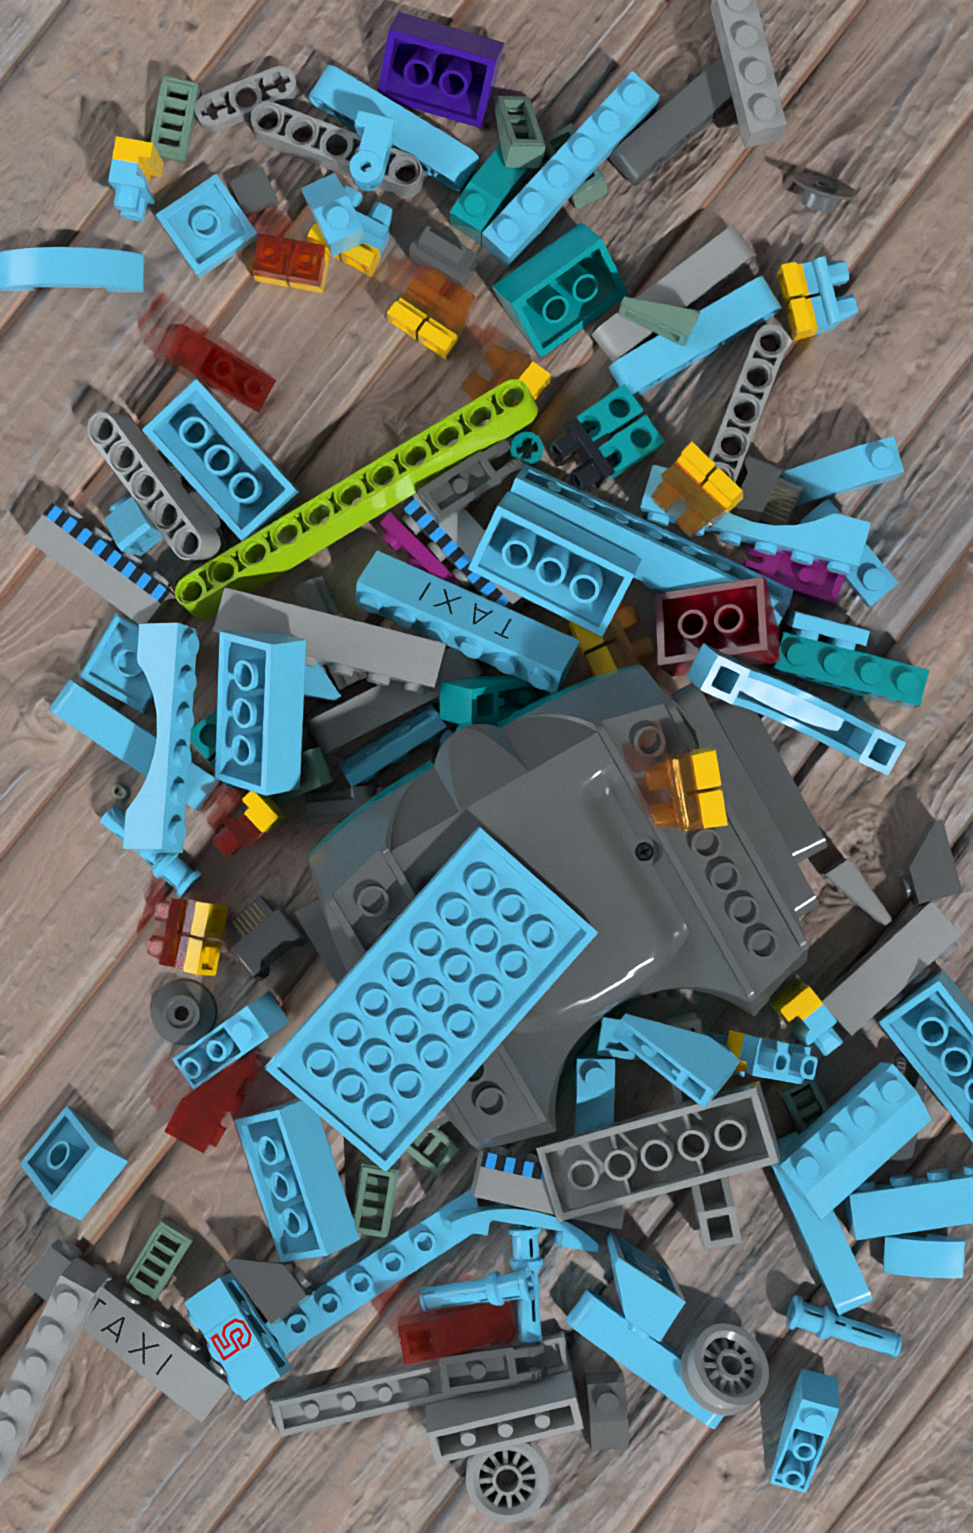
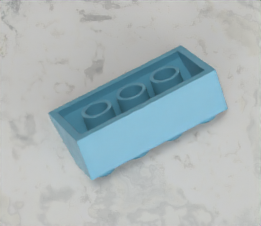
M195 379L142 429L241 541H244L275 521L303 495L299 488L212 391L198 379Z
M507 491L493 514L468 570L603 637L636 573L641 559Z
M220 631L215 779L265 796L300 789L306 658L305 639L282 633Z
M942 968L912 989L879 1020V1024L973 1142V1006Z
M880 1062L783 1149L779 1163L773 1164V1166L817 1218L822 1220L932 1119L918 1092L894 1064Z
M296 1099L234 1120L281 1263L327 1256L360 1240L355 1226V1219L351 1214L344 1193L343 1183L339 1178L332 1156L331 1147L327 1141L320 1116L301 1099Z
M609 1229L606 1234V1241L616 1289L622 1305V1311L625 1315L624 1319L629 1323L627 1328L645 1341L651 1336L660 1342L686 1303L674 1274L670 1269Z

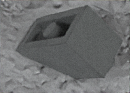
M943 820L927 822L902 866L904 876L899 878L905 898L910 897L911 903L921 904L962 893Z
M232 1258L226 1263L271 1325L280 1323L314 1295L309 1288L312 1282L300 1266L294 1268L292 1264L243 1258Z
M623 1372L585 1373L591 1451L629 1448L628 1411Z

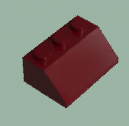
M764 577L655 594L658 666L670 676L687 675L703 643L751 666L780 662L778 625Z

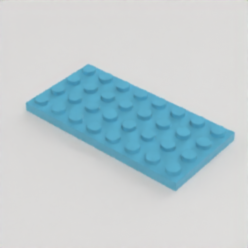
M478 826L267 1063L265 1069L382 1170L387 1172L598 932Z

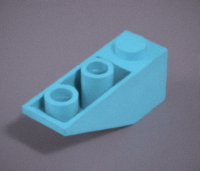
M268 991L172 1060L194 1090L290 1021Z
M801 1369L787 1409L770 1476L771 1484L807 1492L839 1412L838 1378Z

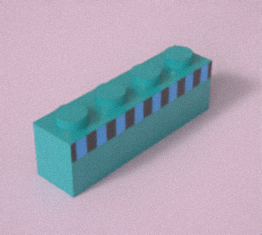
M785 632L778 636L780 662L771 663L769 673L908 709L921 706L929 674L928 669Z

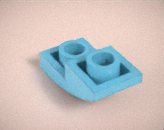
M929 1233L926 1238L904 1234L885 1236L883 1273L925 1278H963L966 1239Z

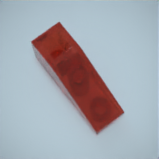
M170 324L153 355L154 358L192 380L198 379L208 388L257 413H260L276 382L275 379L184 324Z
M256 1048L183 1097L164 1132L203 1154L210 1145L217 1148L227 1130L222 1125L228 1112L235 1115L245 1097L240 1092L246 1079L254 1081L263 1065V1061L258 1059L262 1050Z
M510 1300L505 1301L501 1306L492 1305L490 1302H481L400 1316L397 1325L404 1365L442 1358L516 1335Z

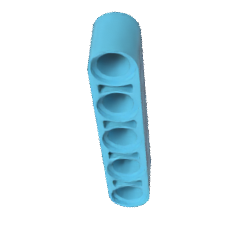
M328 65L308 96L309 101L314 106L355 132L358 110L395 119L396 133L392 147L415 156L421 163L424 174L456 192L462 190L480 161L479 156L466 145L335 66Z
M757 277L699 311L701 313L685 346H681L658 335L616 360L608 369L618 386L620 387L625 384L635 398L777 314L782 307L764 277Z
M69 679L48 710L147 777L154 757L157 737L80 684ZM191 761L188 767L187 787L189 798L186 804L199 811L220 780L215 779V776Z
M796 1131L777 1139L780 1151L785 1149L799 1136ZM769 1165L837 1315L839 1316L872 1301L873 1298L834 1211L832 1210L822 1220H819L773 1165Z
M587 1289L565 1319L566 1322L582 1336L712 1429H716L724 1416L705 1410L690 1396L681 1376L680 1364L682 1355L662 1340L658 1342L650 1336L645 1341L627 1328L629 1323L624 1319L625 1315L621 1310L596 1292Z

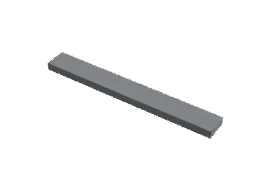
M564 1331L542 1336V1340L538 1342L544 1344V1353L538 1356L515 1359L517 1370L533 1365H543L547 1367V1376L572 1371ZM517 1341L508 1344L516 1346L525 1342ZM433 1360L272 1397L271 1404L280 1438L481 1391L443 1396L439 1361Z

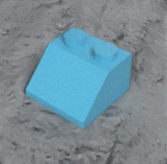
M66 1106L20 1165L51 1207L82 1220L129 1161L111 1139L74 1109Z

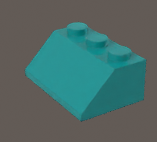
M582 222L492 286L505 312L539 358L545 356L629 295L602 238Z

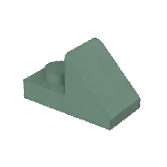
M320 747L301 753L300 789L273 794L277 805L326 788L332 783L328 766Z

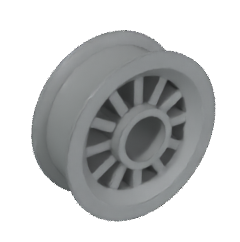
M726 1323L712 1325L706 1328L698 1337L691 1340L682 1353L680 1369L683 1383L695 1402L711 1413L723 1416L737 1414L749 1404L758 1400L766 1390L769 1380V1367L765 1353L755 1338L738 1326Z
M535 1441L469 1456L466 1465L467 1493L474 1507L485 1517L502 1523L518 1522L534 1514L544 1502L549 1488L548 1465L544 1452ZM508 1450L514 1451L512 1457H508ZM502 1451L503 1457L499 1458L496 1452ZM521 1454L524 1455L525 1458L518 1462ZM489 1457L494 1464L487 1462V1458ZM530 1465H532L534 1469H526V1468H528ZM504 1469H510L518 1476L511 1483H503L497 1478V1475ZM480 1470L486 1471L488 1473H480ZM528 1479H535L534 1483L528 1481ZM489 1483V1484H487L485 1487H482V1485H481V1484ZM521 1488L528 1491V1493L525 1495ZM496 1490V1493L493 1498L489 1496ZM514 1494L518 1498L516 1501H512V1495ZM502 1495L507 1497V1502L500 1501Z

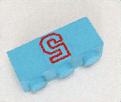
M232 1272L220 1277L184 1302L188 1308V1317L191 1323L202 1331L208 1342L207 1347L211 1356L221 1363L228 1374L227 1380L231 1389L240 1395L244 1401L292 1370V1367Z

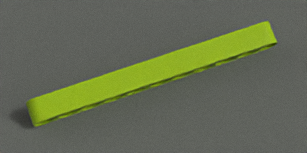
M510 379L501 383L189 573L176 585V599L194 617L198 619L212 617L218 613L224 587L250 594L415 494L420 488L480 450L484 452L519 431L535 419L538 411L537 404L527 385L518 379ZM522 400L518 405L512 406L516 401ZM490 419L485 425L479 426L483 421ZM457 439L455 443L447 446L450 441ZM425 458L421 464L415 465L419 460ZM393 478L388 484L383 485L386 480ZM361 497L358 502L352 504L356 498ZM328 517V519L324 523L320 524L322 519ZM296 536L295 540L288 543L292 537ZM265 555L260 562H257L261 556ZM233 574L232 577L228 581H226L227 577ZM201 593L200 597L194 601L195 597Z

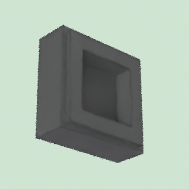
M259 167L229 181L235 197L247 218L279 203L263 167Z

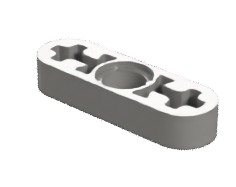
M276 66L201 96L195 106V114L200 126L207 131L217 132L251 119L254 107L261 102H265L259 85L262 84L268 96V99L265 101L274 102L282 106L290 103L297 94V83L293 72L286 67ZM281 78L283 83H287L285 85V92L280 93L277 88H274V81ZM245 90L252 91L257 96L255 104L249 108H242L236 103L238 94ZM229 98L235 113L229 114L224 99ZM211 105L216 110H219L217 112L218 118L215 120H211V117L206 115L208 114L207 107Z

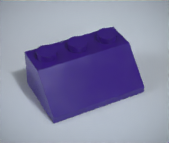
M399 12L388 31L378 93L399 105L482 128L497 80L505 43Z

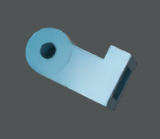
M358 110L355 129L357 135L362 136L359 152L350 161V173L353 183L358 189L372 191L377 189L384 179L396 133L395 119Z

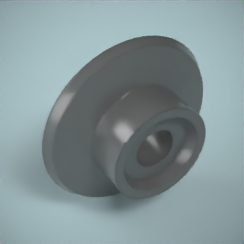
M807 172L793 174L794 182L804 188L800 200L801 203L818 211L833 213L836 211L839 199L849 200L857 195V192L852 187L829 177Z
M177 979L165 984L156 993L151 1005V1019L157 1033L166 1041L175 1045H192L212 1031L217 1019V1005L210 990L200 982L192 979ZM179 1006H184L188 1009L189 1016L187 1019H180L177 1016Z

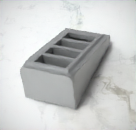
M843 858L821 873L824 880L873 921L882 925L891 922L890 915L851 859Z

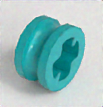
M522 432L515 436L510 447L512 460L520 458L523 464L531 467L538 464L543 454V443L539 436L532 432ZM523 441H531V447L534 445L537 447V452H532L530 459L522 458V452L519 455L517 454L516 448H521Z

